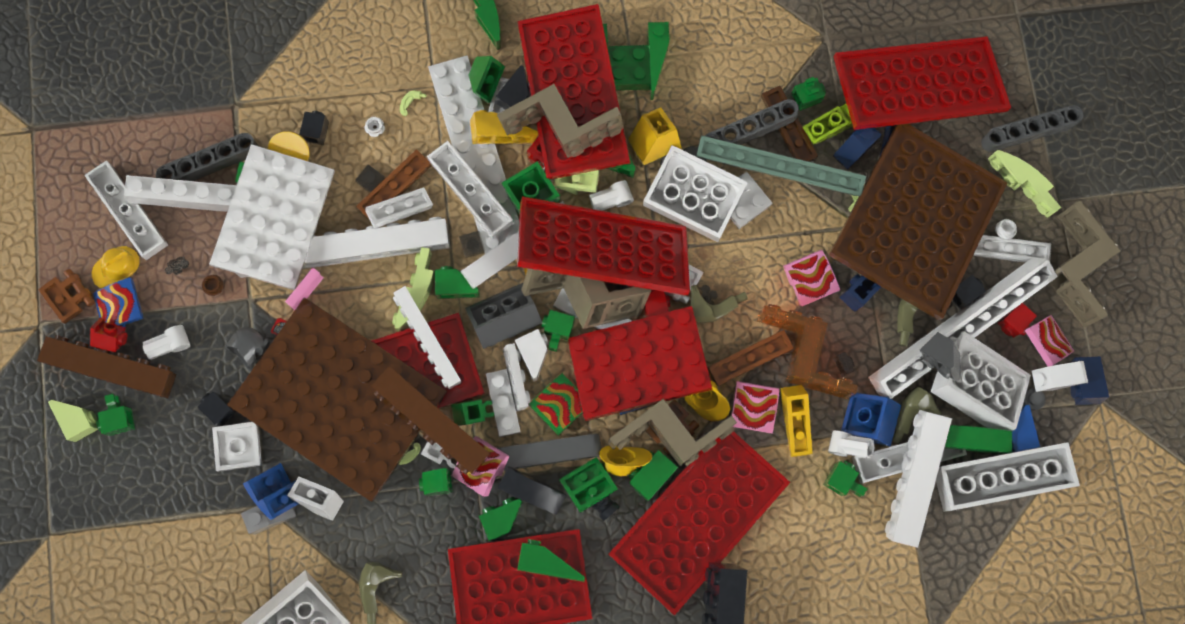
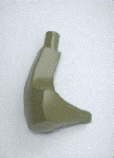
M695 284L691 286L690 306L693 307L696 323L717 321L738 307L739 303L748 300L746 293L743 292L736 296L731 295L718 304H708L699 293Z
M902 298L898 306L897 332L901 333L899 345L908 346L909 335L913 334V317L919 308Z
M916 387L902 401L895 428L896 431L892 439L893 442L899 444L904 433L908 434L911 422L915 415L919 413V410L938 415L942 414L941 410L936 406L933 396L924 388Z
M374 561L366 562L359 580L360 598L364 613L367 614V624H376L378 608L375 591L377 586L386 580L403 576L401 571L393 570Z

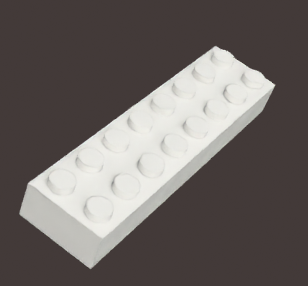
M448 141L427 156L428 161L492 239L514 224L513 219Z
M106 160L84 175L142 258L148 260L168 246V243L141 205L129 203L124 197L125 183L112 164Z
M406 286L393 293L394 302L397 307L400 305V312L404 318L407 317V324L410 329L415 330L414 336L417 341L420 340L422 342L420 344L424 353L427 352L429 354L427 357L431 365L435 364L434 370L438 376H442L441 382L444 387L451 389L460 384L459 376Z
M908 442L874 451L870 459L852 457L855 469L859 472L860 484L902 473V463L909 451ZM944 449L941 462L967 455L966 450Z

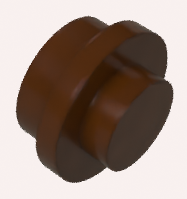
M209 275L202 282V289L209 296L220 294L224 288L223 280L217 275Z

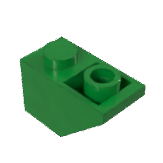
M511 497L502 501L503 506L495 509L493 505L482 510L483 514L479 518L489 541L511 533L522 505L521 499L516 500L515 497Z

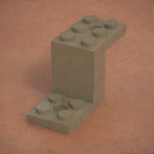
M555 84L497 114L507 135L516 134L522 130V127L529 123L535 124L541 120V117L545 116L567 158L580 155L585 148L599 145L603 141L602 139L608 136L613 137L624 128L622 116L617 107L578 127Z
M1079 200L1057 217L1083 250L1056 268L1054 271L1058 277L1049 284L1082 326L1087 327L1102 320L1108 314L1105 311L1104 305L1096 300L1091 293L1090 287L1083 283L1081 279L1115 256L1120 250L1115 240L1110 238L1104 231L1103 225L1095 220L1089 208Z
M534 269L527 270L522 286L524 296L564 288L583 329L640 316L651 292L650 289L632 286L628 289H617L609 293L603 281Z
M662 399L609 438L608 443L613 450L617 447L621 450L630 443L631 436L634 434L637 437L640 436L650 426L678 465L681 466L685 463L688 466L699 457L698 452L702 450L705 453L717 444L715 440L718 437L723 440L735 430L733 426L737 422L733 416H730L696 442L665 400Z

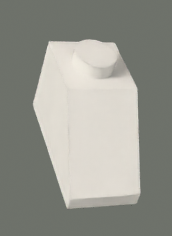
M537 329L515 340L533 381L538 380L548 353L546 346L549 345L545 333L540 334Z
M1084 361L1048 366L1032 371L1036 392L1054 391L1088 383Z
M302 477L297 478L287 495L313 513L332 521L344 502L334 490Z

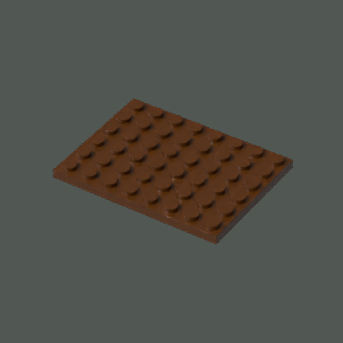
M909 124L896 125L861 195L858 197L838 235L829 256L940 321L944 318L1007 186V182Z
M304 297L227 405L373 502L421 432V429L418 428L415 431L406 423L408 418L403 413L399 417L390 409L392 404L385 399L382 402L373 394L375 389L371 385L390 366L436 407L443 400L447 391Z

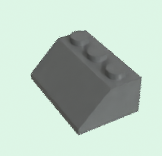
M523 283L465 308L483 349L494 346L507 338H512L525 330L533 329L542 323L533 299L530 295L524 296L522 292Z

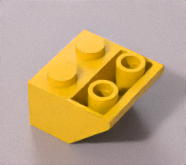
M661 107L642 115L628 138L629 144L643 165L666 156L672 145L679 149L682 148L676 127Z

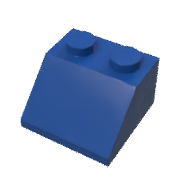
M851 392L841 431L852 436L872 439L874 444L891 446L901 405L889 397Z

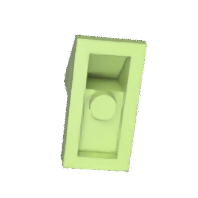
M599 170L556 178L554 187L578 195V191L596 193Z

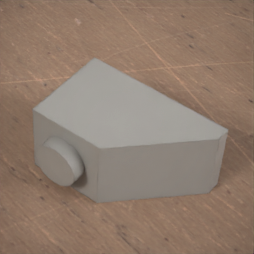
M258 506L241 513L248 533L254 535L297 517L294 508L289 509L272 520Z

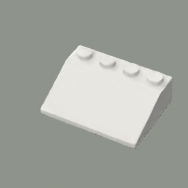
M672 145L643 201V206L719 242L748 182Z
M965 331L961 332L955 342L960 353L961 379L958 382L950 377L946 379L938 371L931 392L986 428L1015 430L1031 375Z
M304 570L242 624L351 623L317 581Z

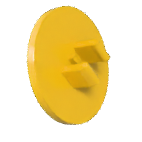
M282 131L274 135L269 141L268 150L309 161V146L299 134L292 131Z

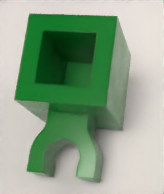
M811 77L806 79L805 82L795 85L791 94L794 101L798 104V110L802 111L822 103L826 90L823 83H820L817 77Z
M553 310L549 311V315H544L541 327L544 328L546 335L551 336L548 346L549 350L557 352L560 339H569L575 322V316Z
M110 394L104 396L108 410L98 412L99 419L96 421L97 428L101 434L112 436L135 430L131 408L126 406L120 407L118 395Z
M481 399L451 405L454 423L462 426L483 422L485 418L494 417V412L487 413L485 409L487 405L492 404V400L482 402Z
M847 461L835 463L823 484L841 497L846 496L849 490L858 497H863L867 491L866 487L855 482L859 472L854 470L856 467Z

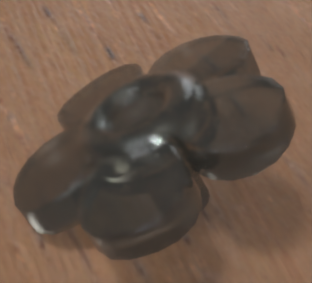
M178 257L176 261L170 260L167 263L168 267L165 268L166 274L174 273V275L182 273V269L189 266V262L185 257Z
M703 285L701 287L702 293L700 291L699 293L708 304L715 305L713 300L717 299V292L715 290L710 291L708 285Z

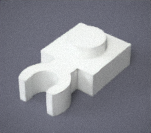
M427 441L421 455L438 464H441L444 459L451 468H455L456 465L451 463V459L448 460L439 452L442 448L436 442L432 446Z

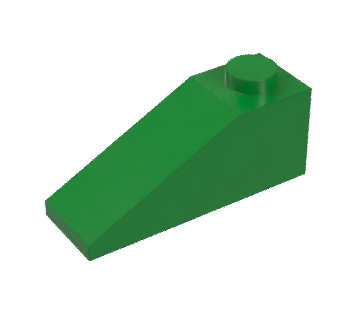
M528 539L527 543H522L517 570L585 581V577L546 547L540 546L541 541Z

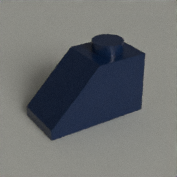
M875 128L858 129L835 152L833 157L848 170L878 141L881 134Z

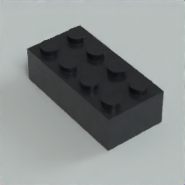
M709 562V568H706L705 580L708 584L707 591H704L703 595L706 611L702 615V624H744L748 570L732 563Z

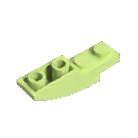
M997 150L988 158L992 168L1002 175L1004 181L1007 182V186L1011 187L1014 191L1021 186L1024 194L1032 199L1041 214L1048 218L1061 208L1048 192L1054 186L1030 164L1000 150Z
M421 247L420 253H417L415 257L417 268L416 273L411 275L410 285L412 288L406 287L420 311L430 295L435 280L434 271L429 270L432 253L429 248ZM400 305L398 313H394L392 321L397 332L403 331L408 327L407 317L404 318L401 314Z

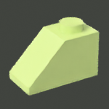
M54 400L48 402L66 440L77 442L98 430L96 424L97 417L93 411Z

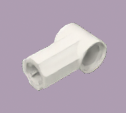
M625 180L612 184L608 189L589 195L592 208L599 211L615 206L623 207L634 201L628 183Z
M184 326L170 327L164 331V334L144 341L143 349L148 359L152 360L170 352L175 353L188 349L191 345Z
M833 430L828 452L843 457L852 455L870 459L874 453V440Z

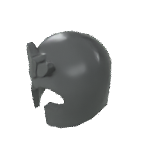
M244 327L232 335L225 348L237 355L241 362L250 369L256 362V355L258 353L262 355L270 344L269 339L265 340L257 330Z

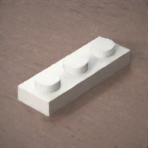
M423 187L368 206L365 212L375 229L432 209L433 204Z
M515 343L507 344L503 348V354L516 411H521L528 407L530 395L528 390L525 391L523 382L526 379L524 370H520V351L516 349Z
M507 369L487 373L486 378L499 437L521 433Z

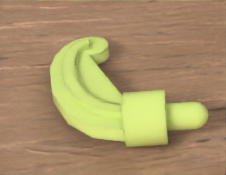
M417 90L408 92L401 101L400 113L403 116H407L408 112L406 109L414 99H421V97L426 98L427 95Z
M414 443V449L404 455L399 465L408 464L418 456L421 449L419 443Z

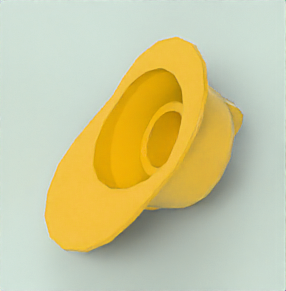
M127 246L107 250L102 258L93 266L92 280L94 284L102 289L133 275L140 264L137 252Z
M712 380L713 390L684 397L685 401L706 420L720 421L729 415L730 404L719 392L718 386Z
M609 445L603 447L599 452L600 458L605 462V470L612 475L621 477L631 474L637 467L644 466L652 460V454L648 450L638 447H624L621 450L617 447L613 450Z

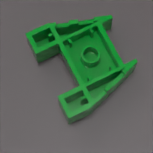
M648 22L647 45L608 46L607 24H603L616 91L650 90V100H653L670 42L669 22Z

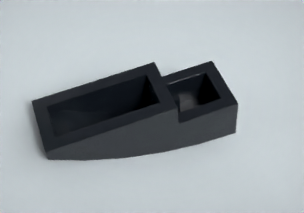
M510 466L507 467L498 485V489L554 514L558 513L567 494Z

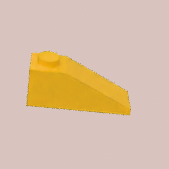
M479 110L474 112L470 119L473 144L533 143L538 136V131L527 126L522 127V130L516 134L507 135L496 112Z
M802 385L781 388L782 410L790 456L796 457L813 454L808 393Z

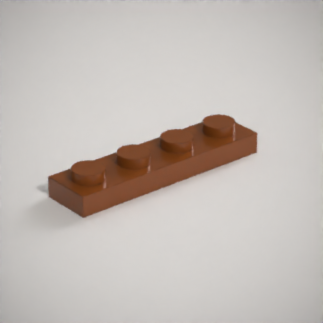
M416 149L356 206L357 209L370 221L365 212L366 207L402 195L432 166L431 163Z
M782 330L707 368L715 384L720 386L792 351L794 347L785 330Z

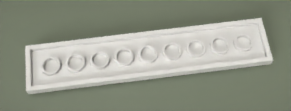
M463 56L428 66L453 148L514 222L505 231L492 239L474 217L486 254L519 231V219L513 204L502 186V182L506 178L495 144L472 143L470 119L474 112L484 110L481 98L473 93L468 76L471 65L468 56Z

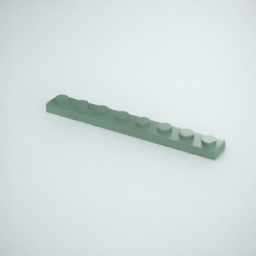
M701 136L696 157L857 197L861 195L866 180L865 175Z

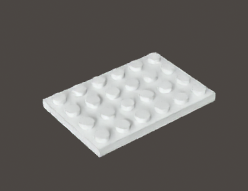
M251 144L209 263L210 266L294 290L297 287L335 172L334 169Z

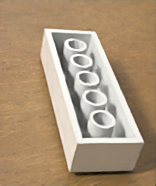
M1068 442L941 466L936 477L943 512L1080 486Z

